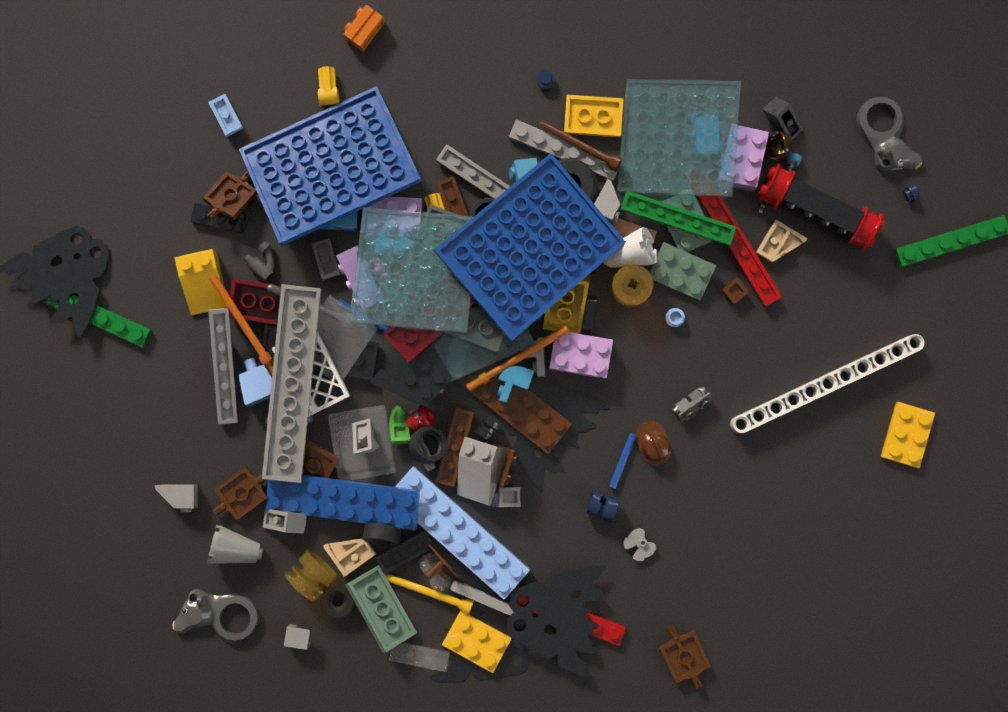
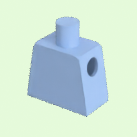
M254 358L243 362L247 372L239 375L244 403L249 407L269 399L271 393L272 374L265 365L257 366Z

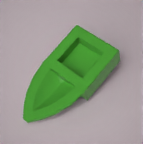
M399 406L393 409L390 416V444H409L410 431L406 423L407 416Z

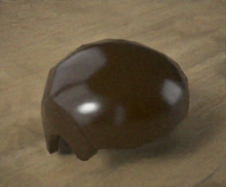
M776 131V134L768 136L765 156L769 160L779 161L785 159L791 152L792 141L789 134Z

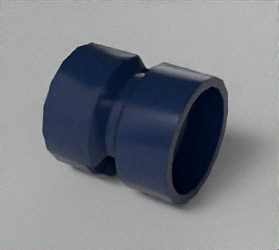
M593 490L585 514L593 517L599 515L602 520L611 523L617 511L619 499L611 496L605 498L603 493Z

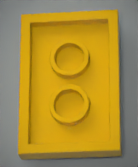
M567 95L564 132L574 135L621 138L623 99Z
M896 402L881 457L920 468L935 413Z
M460 610L442 645L493 673L512 638L472 615L462 613V610Z

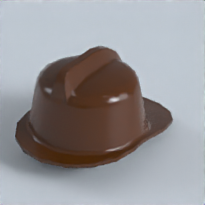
M655 421L642 423L636 430V441L643 458L650 465L659 466L665 464L671 457L672 447L664 428Z

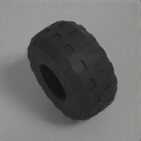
M562 158L558 160L593 202L597 192V181L592 169L586 163L575 158Z

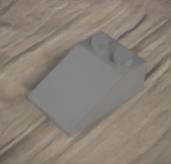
M465 437L459 453L457 495L491 506L508 450Z

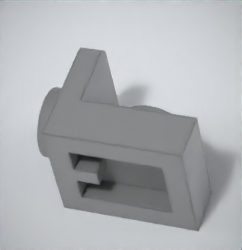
M520 487L496 488L491 506L521 507Z

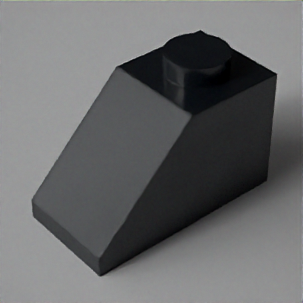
M775 97L762 109L769 123L777 131L789 134L791 141L803 130L790 103Z

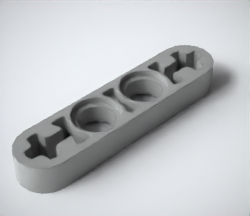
M453 580L450 590L505 614L511 615L514 613L509 607L508 602Z

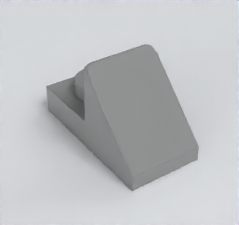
M539 337V338L535 341V343H537L538 341L542 340L543 337ZM543 347L525 358H536V361L533 362V371L537 373V377H545Z
M370 418L352 423L354 456L372 452L379 447L374 439L373 422Z

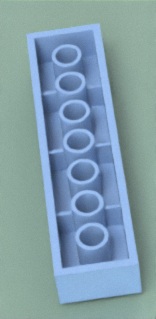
M415 466L395 486L420 490L417 523L503 599L510 594L530 571L527 565Z

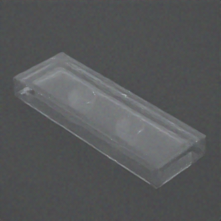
M402 642L391 649L389 660L446 672L450 652Z

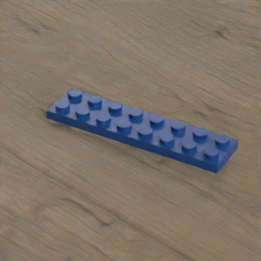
M302 475L301 483L268 480L266 510L302 513L307 516L365 524H386L402 529H417L420 490Z

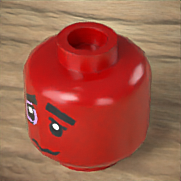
M420 405L408 412L406 423L412 432H416L422 427L434 426L436 416L431 408L428 409Z

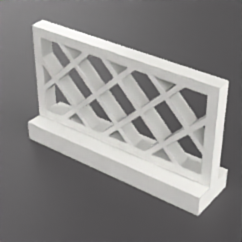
M318 331L315 352H322L325 358L323 364L314 361L315 365L322 368L319 376L313 375L312 377L318 379L315 389L311 388V392L314 393L310 397L309 416L350 396ZM324 368L332 370L334 374L332 381L322 378ZM320 381L331 384L328 394L318 391ZM333 385L340 387L344 395L340 397L330 395ZM316 394L326 396L324 405L317 406L315 402Z

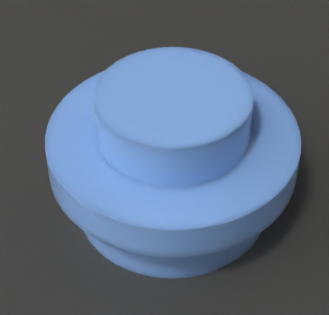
M672 308L666 313L665 319L669 326L679 327L683 324L685 315L682 310Z

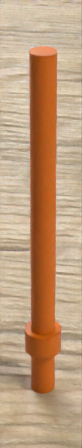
M216 274L209 278L259 354V360L262 364L266 365L272 374L274 363L272 362L271 355L265 351Z
M563 326L487 373L486 371L481 373L477 379L467 384V388L469 391H472L482 384L489 383L493 377L502 373L507 368L512 367L569 333L567 326Z

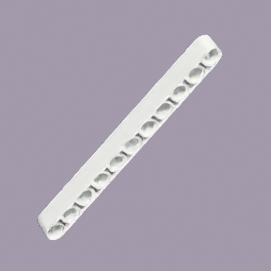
M918 334L904 337L734 417L730 422V427L735 433H744L920 351L924 347V339ZM911 339L916 341L915 348L910 346ZM893 347L899 349L897 357L892 352ZM876 355H880L882 358L880 365L875 362ZM859 363H862L865 366V371L863 373L859 372L858 370ZM842 371H845L848 374V378L846 381L842 380L840 377V373ZM824 379L830 381L831 386L829 389L823 386ZM807 387H811L813 389L812 397H808L806 395L805 391ZM790 395L795 396V405H791L788 402ZM773 403L779 406V411L776 414L771 411ZM756 411H759L762 415V419L759 422L753 418V414ZM738 419L744 421L745 426L742 430L736 427Z

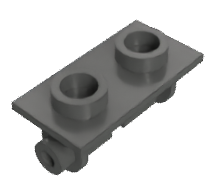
M699 387L688 395L692 400L690 403L684 398L674 405L675 407L672 410L679 416L681 422L691 419L696 411L706 408L710 401H712L710 392H707L704 387Z

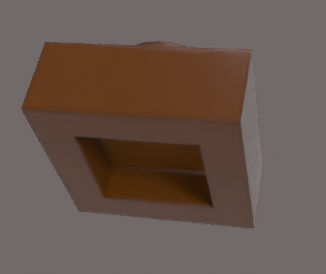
M738 278L721 290L733 305L749 293Z

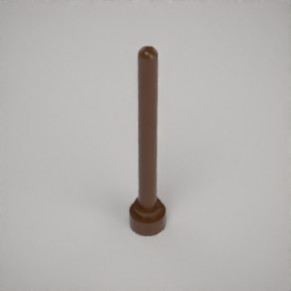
M544 121L539 123L541 129L605 162L609 166L608 169L614 172L618 170L622 162V158L619 156H608Z

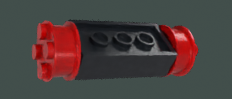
M779 163L769 169L766 175L768 180L766 184L761 185L757 193L760 196L759 202L764 200L774 205L773 209H776L780 202L783 201L782 205L789 209L795 210V208L800 209V214L808 218L814 216L818 218L816 222L824 226H834V231L847 235L845 242L847 245L852 243L860 247L861 252H864L867 248H872L876 240L874 236L877 231L883 228L885 223L882 220V213L877 215L869 211L867 206L863 207L862 210L856 209L793 178L795 171L789 172L782 169Z

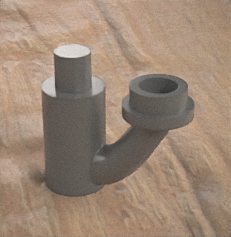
M264 241L258 248L262 255L264 253L266 255V265L259 258H253L250 254L244 259L249 264L248 267L265 282L274 274L275 266L270 249L272 244Z

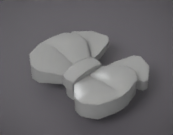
M641 528L634 529L628 535V538L625 537L624 539L625 549L636 545L639 548L633 555V559L637 561H644V558L651 556L656 550L654 543L647 542L645 531Z

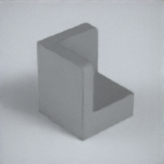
M288 625L284 646L307 650L310 646V630L297 628L298 625Z

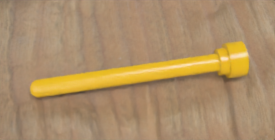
M385 574L390 583L457 606L462 610V613L470 614L474 602L470 598H462L461 600L400 577Z

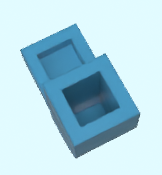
M512 366L504 370L498 380L505 382V385H500L497 396H500L499 401L507 403L513 385L528 390L534 371L521 366Z

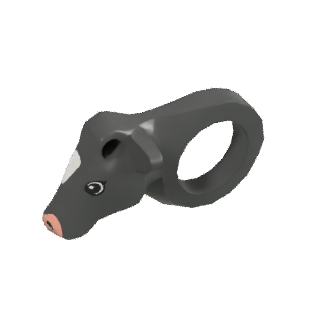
M875 97L866 101L858 111L857 126L874 153L877 169L880 171L888 169L917 170L922 165L923 158L919 153L912 151L899 138L905 123L904 113L895 101L887 97ZM883 105L891 110L894 116V124L891 130L877 132L869 126L867 113L871 107Z
M196 588L189 593L179 616L173 622V629L177 633L182 634L192 628L210 625L221 640L236 644V640L246 638L259 625V610L254 601L244 595H212ZM229 604H241L248 610L250 623L245 631L233 633L225 629L222 624V612Z

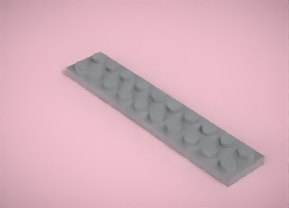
M281 285L262 479L302 482L321 288Z

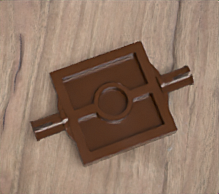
M248 170L242 177L226 172L205 194L203 201L213 208L206 215L209 220L213 221L219 213L235 220L258 194L257 190L248 184V181L251 179Z
M245 466L214 489L220 497L221 504L212 509L213 513L218 516L227 510L236 521L268 498L262 487V483L267 479H262V474L258 477L254 476L248 467Z
M671 625L667 629L672 639L659 646V649L674 681L678 683L685 679H691L695 689H698L699 686L701 688L703 684L698 675L703 670L710 668L711 665L694 630L679 635L675 625Z

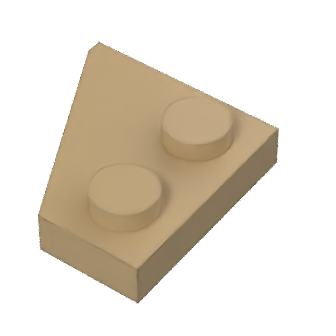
M775 220L755 253L772 263L804 243L808 238Z
M363 538L330 543L323 546L344 577L377 554L370 543L365 542Z

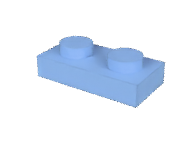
M226 94L208 102L226 137L243 129Z

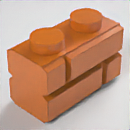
M365 5L364 8L360 7L355 13V20L352 23L349 22L343 30L345 32L343 34L344 38L362 52L385 24L384 17L368 5Z

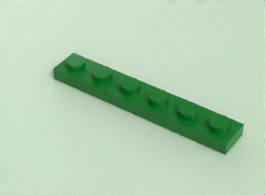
M626 191L620 209L727 246L731 245L736 230L735 226Z
M1005 215L896 248L894 251L901 268L1007 235L1008 224Z
M70 294L68 302L75 305L79 297ZM51 296L40 300L57 309L60 305L59 300L52 301ZM95 305L88 322L141 347L145 346L152 331L98 305Z

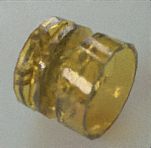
M636 264L626 265L619 269L613 277L610 286L611 295L623 307H637L643 304L651 295L653 278L643 266ZM630 281L637 284L635 290L632 287H628Z
M307 549L299 558L303 568L293 565L292 570L294 572L287 571L285 577L298 593L316 602L319 598L317 593H324L320 583L330 586L338 575L320 556Z

